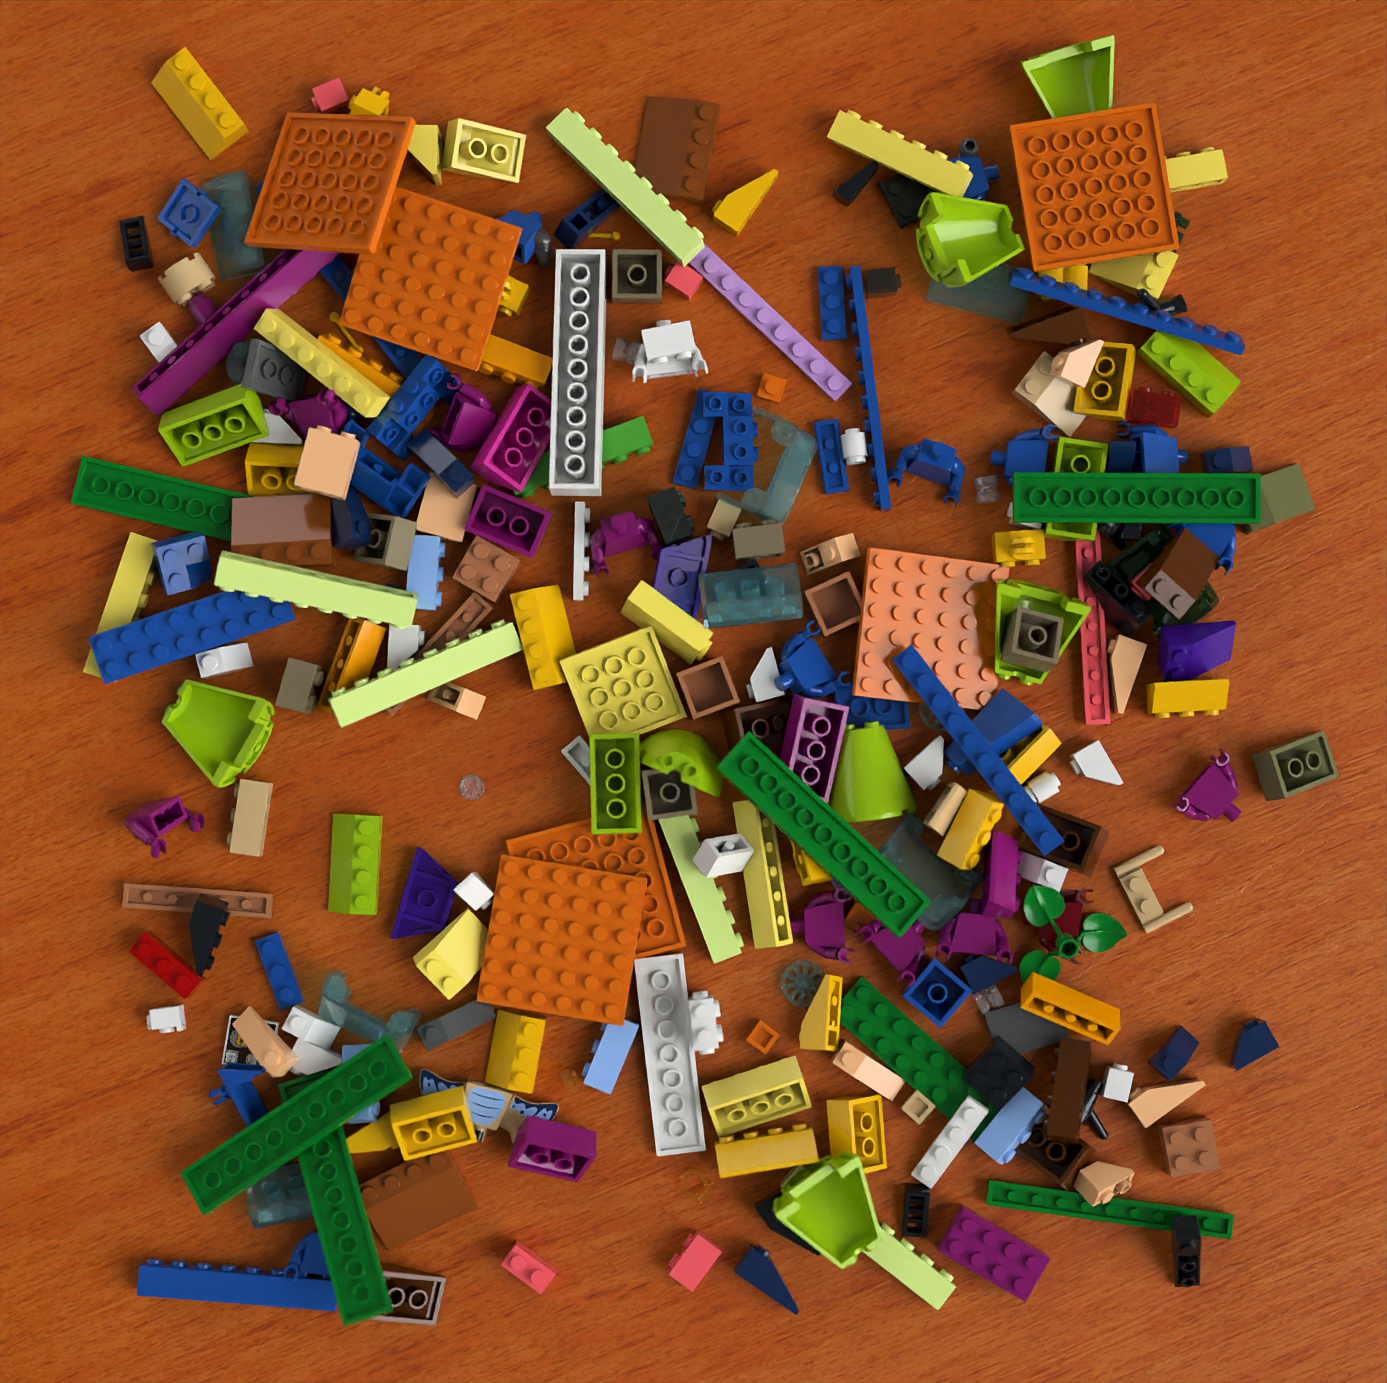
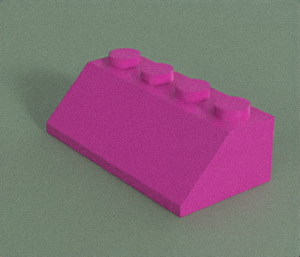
M529 383L515 388L470 468L489 482L521 492L550 442L552 400Z

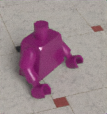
M452 373L451 376L457 379L458 384L452 385L447 381L446 385L451 390L459 389L460 393H455L441 431L437 427H430L428 432L435 434L437 437L435 439L444 447L463 452L475 446H483L497 420H495L496 413L491 409V403L483 393L468 383L463 384L460 375Z
M320 390L319 393L301 396L290 402L289 405H286L284 398H278L276 402L271 401L268 408L271 414L275 416L283 415L291 420L302 431L305 438H307L309 427L316 429L317 425L330 428L333 434L344 429L348 411L347 406L342 403L341 398L335 394L334 390L326 392Z
M634 511L600 521L599 529L590 537L592 558L595 560L592 563V568L596 577H598L600 569H604L606 575L609 574L608 566L605 560H603L604 557L606 558L652 544V558L657 560L656 553L659 552L660 548L665 547V544L659 541L658 533L650 519L638 517Z
M1219 748L1221 754L1218 758L1214 755L1210 756V759L1216 764L1209 763L1181 795L1176 794L1179 798L1178 804L1170 803L1172 808L1179 810L1189 819L1206 822L1210 819L1216 820L1223 814L1233 822L1242 812L1232 803L1239 795L1236 790L1238 784L1234 770L1229 762V755L1221 748Z
M178 795L143 805L126 816L125 825L135 839H139L145 845L151 846V856L153 858H159V851L166 854V843L163 839L154 838L160 837L185 820L190 821V831L199 832L200 828H204V816L198 813L190 814L191 811L183 807Z
M842 887L837 890L820 892L807 902L806 908H803V919H790L792 934H804V943L808 944L811 951L823 958L838 960L842 963H853L854 961H850L846 957L848 952L855 951L851 948H845L843 902L851 900L852 897H844V889Z
M970 898L968 912L957 911L956 915L948 919L941 928L939 946L935 952V956L938 957L940 951H944L947 954L946 960L949 959L952 951L997 956L998 952V965H1001L1002 957L1008 958L1009 964L1012 963L1013 954L1009 950L1007 935L1000 921L994 919V917L981 916L982 899Z
M921 915L899 939L890 933L877 919L872 920L865 927L856 930V935L861 932L865 935V939L861 943L871 941L891 964L902 973L897 978L898 983L903 978L906 979L908 985L905 988L908 989L915 982V976L922 966L926 952L925 940L919 933L929 924Z

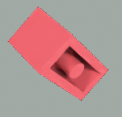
M698 1230L694 1235L692 1233L688 1235L682 1244L685 1247L680 1255L675 1253L668 1263L670 1267L668 1275L691 1292L694 1291L722 1253V1248Z
M518 1240L501 1263V1266L539 1294L543 1293L557 1272L554 1266Z

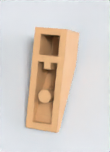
M1122 635L1115 636V639L1111 638L1106 652L1109 653L1107 660L1114 713L1118 715L1124 713L1147 644Z
M251 1006L232 1024L254 1057L273 1077L284 1076L300 1059Z
M845 1039L839 1046L838 1052H835L831 1058L832 1063L893 1101L905 1083L903 1078Z
M1197 1078L1146 1086L1142 1089L1137 1087L1129 1093L1128 1102L1125 1103L1144 1128H1147L1206 1084Z

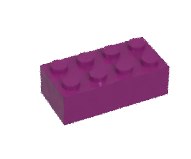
M794 694L780 760L822 800L828 803L849 707L836 702Z
M962 1204L959 1206L937 1245V1249L942 1254L1025 1302L1050 1260L1045 1252Z

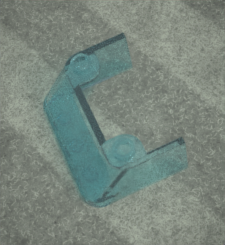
M754 406L752 416L773 425L771 430L772 438L777 444L785 447L767 491L759 488L748 489L744 493L741 502L717 493L715 501L718 502L720 500L739 508L742 513L760 521L775 519L776 523L784 524L815 455L817 442L812 435L790 421Z

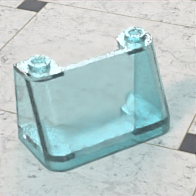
M908 813L879 846L877 851L932 901L917 920L930 930H939L963 908L984 877L974 868L972 871L960 868L954 871L919 839L924 832L923 823L913 813Z
M338 969L329 972L323 983L317 1005L319 1015L323 1019L372 1044L387 1034L399 1053L404 1051L424 1013L413 1007L409 1012L403 1010L395 1012L387 1022L347 1002L353 991L346 985L347 974Z

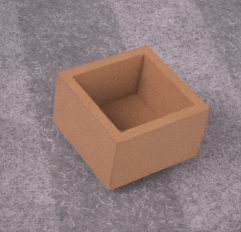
M476 535L452 578L497 604L521 561Z
M849 571L804 591L803 596L818 628L821 627L820 632L823 638L860 621L862 598Z
M723 656L676 673L693 720L740 703Z
M1203 1116L1157 1125L1166 1174L1171 1178L1220 1169L1211 1119Z

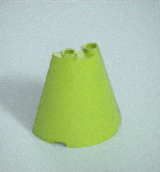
M1114 35L1064 46L1032 56L1027 61H1020L1022 70L1051 119L1112 109Z
M931 192L926 196L918 213V217L921 218L920 228L916 229L919 255L929 275L937 283H944L946 287L964 286L1025 250L1020 235L1014 234L1011 229L1013 218L1007 205Z
M1008 578L1007 583H1004L1005 579H998L996 584L995 675L1003 679L1017 676L1019 677V682L1027 685H1032L1033 682L1041 684L1050 670L1045 673L1000 661L1007 615L1019 606L1064 618L1059 650L1060 657L1089 614L1091 606L1075 597H1072L1070 600L1063 592L1046 586Z
M186 679L177 689V695L179 696L177 702L170 704L166 708L165 716L161 722L215 786H228L236 781L235 776L238 773L242 772L245 774L263 751L274 724L270 720L271 715L275 714L273 705L263 698Z
M879 721L864 722L865 727L855 728V724H846L827 804L846 822L885 819L901 816L904 810H907V813L918 810L917 802L884 725H879Z
M667 729L651 734L640 742V763L665 774H668L671 770H677L681 774V781L719 798L723 786V776L715 768L720 763V759L705 739L690 731Z
M840 1152L837 1158H832L828 1155L819 1159V1162L811 1163L781 1189L783 1195L780 1199L776 1198L774 1201L773 1210L777 1218L841 1269L853 1265L861 1251L870 1252L883 1240L861 1160L854 1153Z

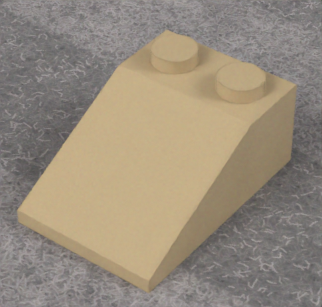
M1044 351L1011 394L1047 422L1058 426L1059 428L1056 429L1070 438L1086 416L1073 412L1077 386H1072L1050 375L1054 358Z
M948 783L921 824L945 839L967 792L957 783Z

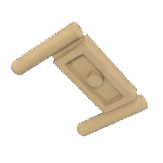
M1161 845L1113 868L1146 934L1193 910V905L1187 902L1164 914L1143 870L1140 868V865L1164 853V848Z

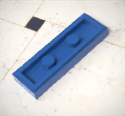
M838 418L814 422L824 494L848 492L849 486L845 460L843 459Z

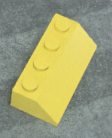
M796 1055L702 1086L718 1138L812 1107Z

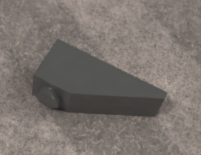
M477 999L420 1025L417 1030L427 1051L497 1017L492 1005L476 1002Z

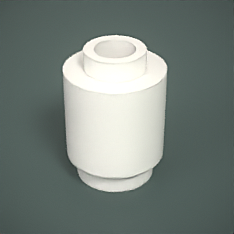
M859 428L845 430V434L841 435L843 459H846L847 465L866 463V456L868 454L865 432H860Z
M1046 770L1026 782L1027 785L1023 788L1035 803H1041L1058 793V786L1061 783L1054 772L1049 774Z

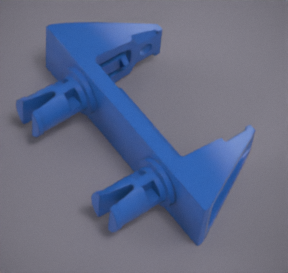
M226 1063L218 1070L225 1085L208 1093L209 1098L220 1095L212 1104L216 1106L232 1098L246 1126H250L269 1113L255 1085L251 1082L253 1077L263 1074L266 1069L261 1065Z

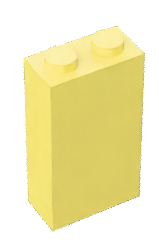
M643 580L640 581L627 598L620 612L640 628L652 626L657 640L690 665H692L695 659L700 661L712 645L710 641L713 635L712 631Z

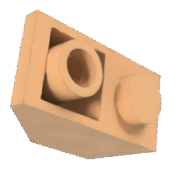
M853 533L835 537L800 552L808 575L861 556Z
M1097 1161L1079 1171L1073 1186L1094 1207L1101 1202L1103 1204L1107 1203L1118 1193L1123 1194L1128 1191L1132 1185L1130 1182L1135 1172L1132 1169Z

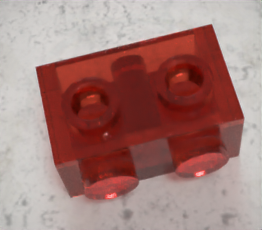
M1137 387V390L1130 392L1126 422L1155 424L1158 427L1175 429L1178 426L1182 397L1176 396V392L1164 390L1161 391V394L1151 392V388Z

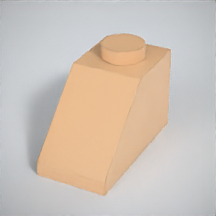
M1087 339L1084 343L1060 351L1052 361L1050 375L1072 386L1085 387L1104 341Z
M451 682L431 689L427 700L476 720L486 699L483 695Z

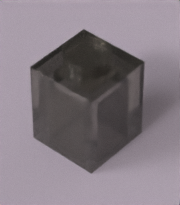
M895 267L866 270L864 273L867 299L896 296L897 289L901 288L900 274L895 273Z

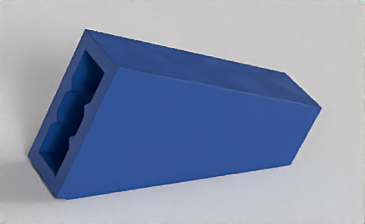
M1003 688L972 720L998 756L1043 725V722L1031 709ZM955 740L943 752L949 760L946 764L956 773L962 771L965 775L969 776L977 771Z

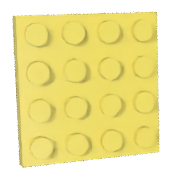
M652 626L643 627L559 660L588 735L639 733L640 735L687 717Z

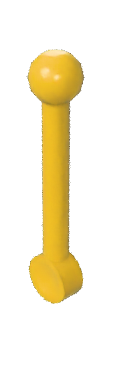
M617 231L612 233H592L588 238H612V240L617 241L620 239V233Z
M332 312L329 316L330 320L337 324L353 347L363 352V347L355 342L344 326L339 325L340 317L338 313Z

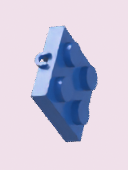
M182 178L157 219L171 230V235L176 238L180 237L190 247L196 248L222 207L208 197L207 193L203 192L201 188L196 187L188 179Z

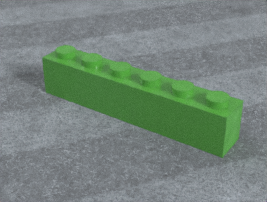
M643 416L603 430L602 470L605 469V464L613 462L614 465L623 463L628 460L627 456L635 453L637 456L649 453L650 448L654 447ZM550 450L542 454L521 492L514 491L516 497L521 496L522 499L531 497L536 494L535 490L543 487L545 490H550Z

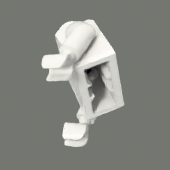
M671 320L656 322L657 327L671 324ZM642 343L635 357L632 382H635L636 377H643L644 383L647 382V379L693 373L697 377V371L700 369H704L706 374H708L707 363L703 360L700 350L695 345L696 353L691 354L692 358L677 360V357L667 359L668 362L665 364L653 365V362L647 363L645 348Z

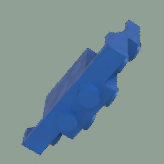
M426 354L366 430L405 462L409 455L413 453L407 447V444L414 439L411 435L440 397L451 404L455 393H460V390L449 389L446 382L448 381L452 385L458 384L457 379L451 376L452 373L437 359Z
M703 392V418H722L723 465L704 466L705 491L753 492V465L755 461H758V447H753V437H757V422H753L752 393Z
M350 420L342 432L355 435V439L360 442L350 484L394 516L405 519L410 514L417 498L423 493L431 476L412 463L401 474L365 448L371 434Z

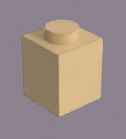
M718 500L707 525V530L710 531L709 535L719 540H723L724 537L729 539L741 509Z

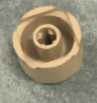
M199 252L193 254L195 259L190 261L186 257L164 272L165 278L162 276L158 277L159 282L174 304L186 306L195 297L194 294L199 291L205 293L216 286L214 282L216 277Z

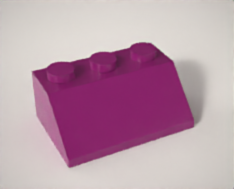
M483 484L464 530L533 558L544 538L553 515L549 511Z
M996 830L992 831L991 837L985 845L981 916L1011 919L1014 912L1019 910L1020 898L1016 897V888L1020 887L1021 874L1017 873V864H1021L1022 850H1018L1017 840Z
M527 1115L518 1128L508 1167L578 1182L596 1158V1131Z

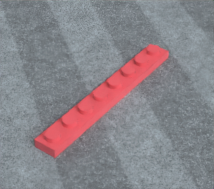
M1096 530L1095 541H1074L1077 599L1091 606L1089 614L1079 627L1085 725L1111 724L1104 610L1084 578V575L1099 560L1101 561L1100 532Z

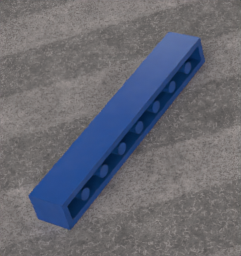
M148 1258L147 1261L139 1265L137 1296L336 1311L338 1308L330 1275H310V1273H303L298 1270V1279L293 1282L295 1274L287 1273L284 1279L283 1268H271L270 1271H261V1267L246 1266V1269H236V1265L222 1264L221 1267H211L209 1262H197L196 1265H187V1261L172 1260V1263H162V1259Z

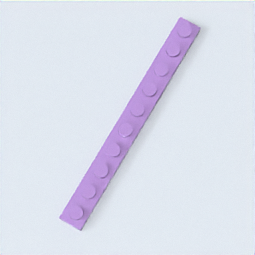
M704 244L705 247L688 264L697 273L702 275L715 290L828 397L836 402L852 383Z

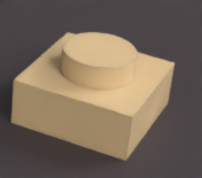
M915 1090L900 1108L920 1125L936 1106L922 1093Z

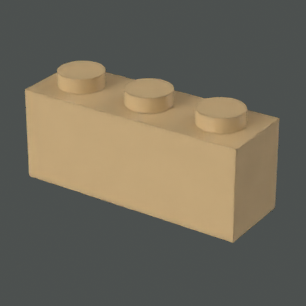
M240 779V783H236L234 798H237L236 808H232L230 822L234 823L233 831L229 832L227 837V847H230L229 853L263 856L273 783Z

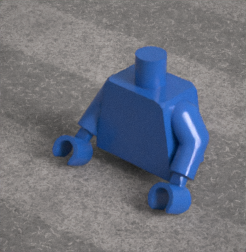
M1120 422L1118 424V427H1125L1128 430L1124 434L1117 433L1119 438L1125 439L1130 434H1134L1130 436V441H1136L1132 473H1178L1179 464L1187 462V451L1185 449H1178L1176 438L1169 437L1167 432L1155 424H1134V426H1130L1127 422Z
M1049 424L1045 428L1029 429L1015 435L1006 444L1005 452L991 451L990 465L1003 466L1002 478L1006 479L1007 484L1012 489L1014 472L1045 473L1049 440L1045 439L1058 440L1059 436H1051V430L1059 428L1058 426Z
M923 439L918 444L904 447L895 464L896 468L890 469L888 473V484L892 478H897L896 487H899L902 484V471L927 480L950 486L951 488L948 489L945 495L944 503L946 504L948 498L951 497L955 499L954 506H957L961 497L958 489H961L965 474V466L957 458V450L942 442H935L929 439Z
M1169 524L1166 527L1167 530L1171 527L1174 528L1176 535L1183 527H1186L1220 558L1214 568L1215 570L1222 566L1225 568L1224 574L1227 575L1232 569V560L1236 546V535L1234 533L1236 527L1233 524Z
M810 620L806 624V629L796 633L786 642L781 653L782 662L777 666L781 675L774 680L776 687L780 691L790 688L792 693L796 695L802 693L806 697L821 698L837 691L840 686L849 687L853 683V681L847 684L841 682V678L844 675H848L849 672H842L838 679L834 680L837 676L813 637L808 639L809 635H817L821 630L820 627L815 632L809 631V625L815 620Z
M313 1229L310 1234L304 1235L295 1246L289 1265L284 1269V1279L288 1272H293L295 1274L293 1282L297 1281L298 1268L303 1273L330 1275L317 1229Z

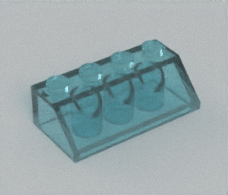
M244 170L219 175L201 185V189L207 193L208 197L222 207L209 228L220 280L225 281L257 274L268 264L264 248L249 247L244 243L255 210L249 176Z
M1001 263L960 287H946L944 283H937L931 277L925 301L1020 324L1030 291L1011 286L1008 278L1011 268H1019Z
M796 563L698 574L704 629L803 618L802 594Z
M299 1161L283 1164L247 1188V1212L254 1229L314 1217Z

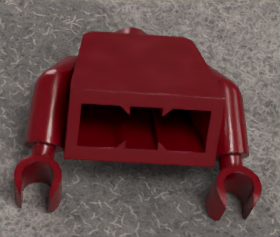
M1083 889L1081 891L1060 890L1059 893L1064 899L1065 907L1062 915L1053 920L1062 934L1068 933L1076 940L1079 933L1083 904L1094 902L1088 901L1085 897L1087 892H1094L1092 889ZM1024 913L1023 924L1032 925ZM1048 921L1042 927H1036L1035 936L1039 937L1040 944L1048 951H1058L1055 946L1058 935ZM1079 950L1078 953L1085 955L1083 951ZM1075 957L1069 959V961L1073 964H1082L1080 962H1077L1075 960Z

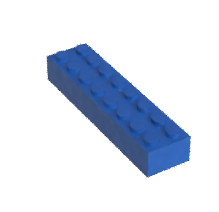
M224 591L90 636L88 639L104 684H108L295 620L289 601L274 602L269 600L267 596L251 597L245 595L244 591Z

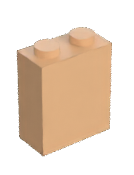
M318 425L316 429L309 427L294 486L298 489L345 501L360 447V442L355 439V435L347 432H341L340 435L333 434L330 428Z
M430 473L429 476L431 478L426 485L416 521V531L464 544L467 531L464 528L476 502L479 487L473 484L456 499L433 473Z

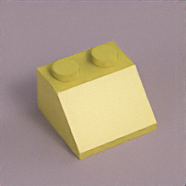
M415 125L406 153L410 154L412 161L436 185H441L442 136L438 125Z

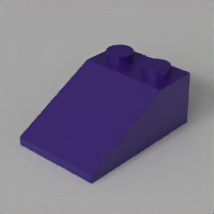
M1236 621L1162 626L1157 664L1163 681H1189L1231 660Z

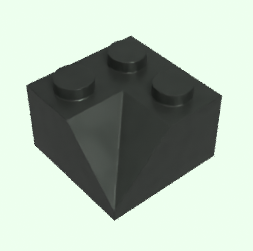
M673 486L647 497L648 506L666 547L693 537L692 530L696 528L691 516H685L683 507H686V501L681 490L676 491Z

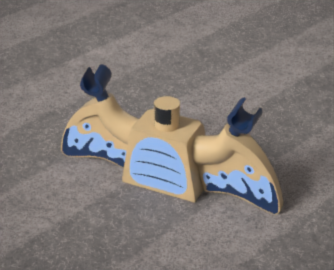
M428 1069L420 1071L421 1096L463 1086L477 1141H484L487 1129L497 1131L498 1127H501L510 1133L512 1143L514 1144L518 1128L527 1115L552 1121L559 1109L557 1103L529 1102L517 1095H514L512 1098L514 1093L512 1090L470 1079L467 1083L449 1081Z

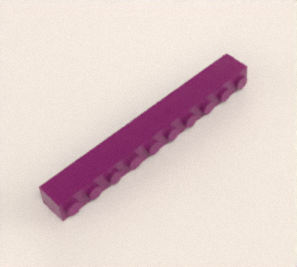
M293 249L282 251L132 387L137 397L157 416L163 411L168 410L179 396L187 393L198 379L203 378L209 369L217 362L222 361L229 351L235 346L240 345L244 338L255 330L254 327L266 308L279 309L289 297L294 296L298 292L300 287L307 281L312 280L320 269L326 264L331 263L339 252Z

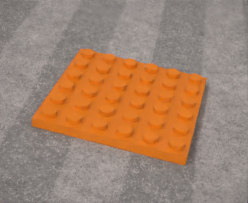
M1155 102L1015 124L1008 127L1033 273L1178 250L1180 248Z
M287 112L244 243L249 247L374 254L416 121L412 117Z
M396 186L375 253L359 254L339 325L474 371H479L523 228Z
M867 548L852 695L926 704L892 660L912 644L962 709L981 711L997 693L998 676L994 672L996 584L998 579L1001 578L1005 579L1004 583H1007L1010 567L1001 568V565Z
M646 803L641 804L642 833L593 835L591 818L506 840L510 856L648 878L634 960L687 946L654 820L648 821Z
M501 854L476 1002L624 1026L648 878Z

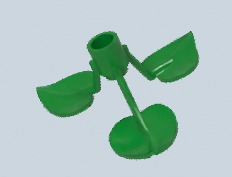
M1034 885L1030 887L1024 898L1025 916L1036 927H1042L1048 921L1058 935L1055 941L1058 951H1049L1045 954L1042 950L1035 949L1027 952L1019 964L1022 982L1024 984L1032 972L1054 981L1060 973L1061 963L1057 958L1051 956H1058L1059 958L1063 956L1067 959L1075 957L1079 952L1081 938L1088 950L1100 953L1112 948L1118 941L1127 936V932L1115 918L1108 914L1097 912L1084 918V930L1078 933L1076 940L1068 933L1062 934L1053 920L1060 917L1064 911L1065 902L1062 895L1053 888Z

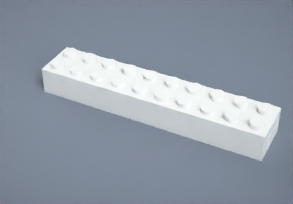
M556 249L549 489L552 496H601L607 255L605 249Z

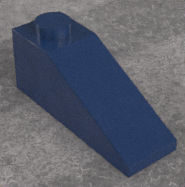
M602 188L564 217L553 235L567 249H574L585 241L621 206Z
M426 429L422 430L407 444V447L456 499L475 483L474 476Z
M351 484L349 485L345 501L331 497L332 546L348 551H353L370 544V520L356 488Z
M751 1244L734 1268L735 1273L797 1315L799 1312L798 1305L772 1258L769 1257L770 1252L759 1244L757 1247Z

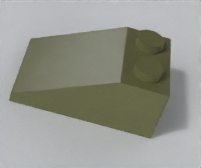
M1299 463L1261 476V523L1243 524L1246 534L1316 509Z
M1324 730L1251 754L1266 801L1285 799L1339 777Z

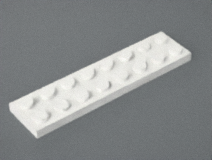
M683 953L634 960L656 1154L657 1156L706 1151Z

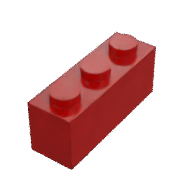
M151 931L144 932L128 951L184 999L190 998L206 980L204 976H197L196 969Z

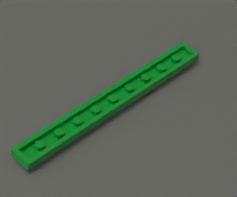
M988 1179L985 1204L990 1206L1171 1231V1217L1196 1215L1200 1235L1230 1240L1234 1221V1214L1120 1197H1112L1107 1203L1103 1204L1101 1202L1092 1207L1078 1191H1067Z

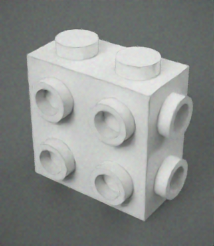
M707 991L693 992V997H688L694 1051L699 1050L700 1054L715 1053L714 1049L719 1048L718 1042L723 1041L721 1024L716 1025V1017H720L718 1000H713V994L708 995Z

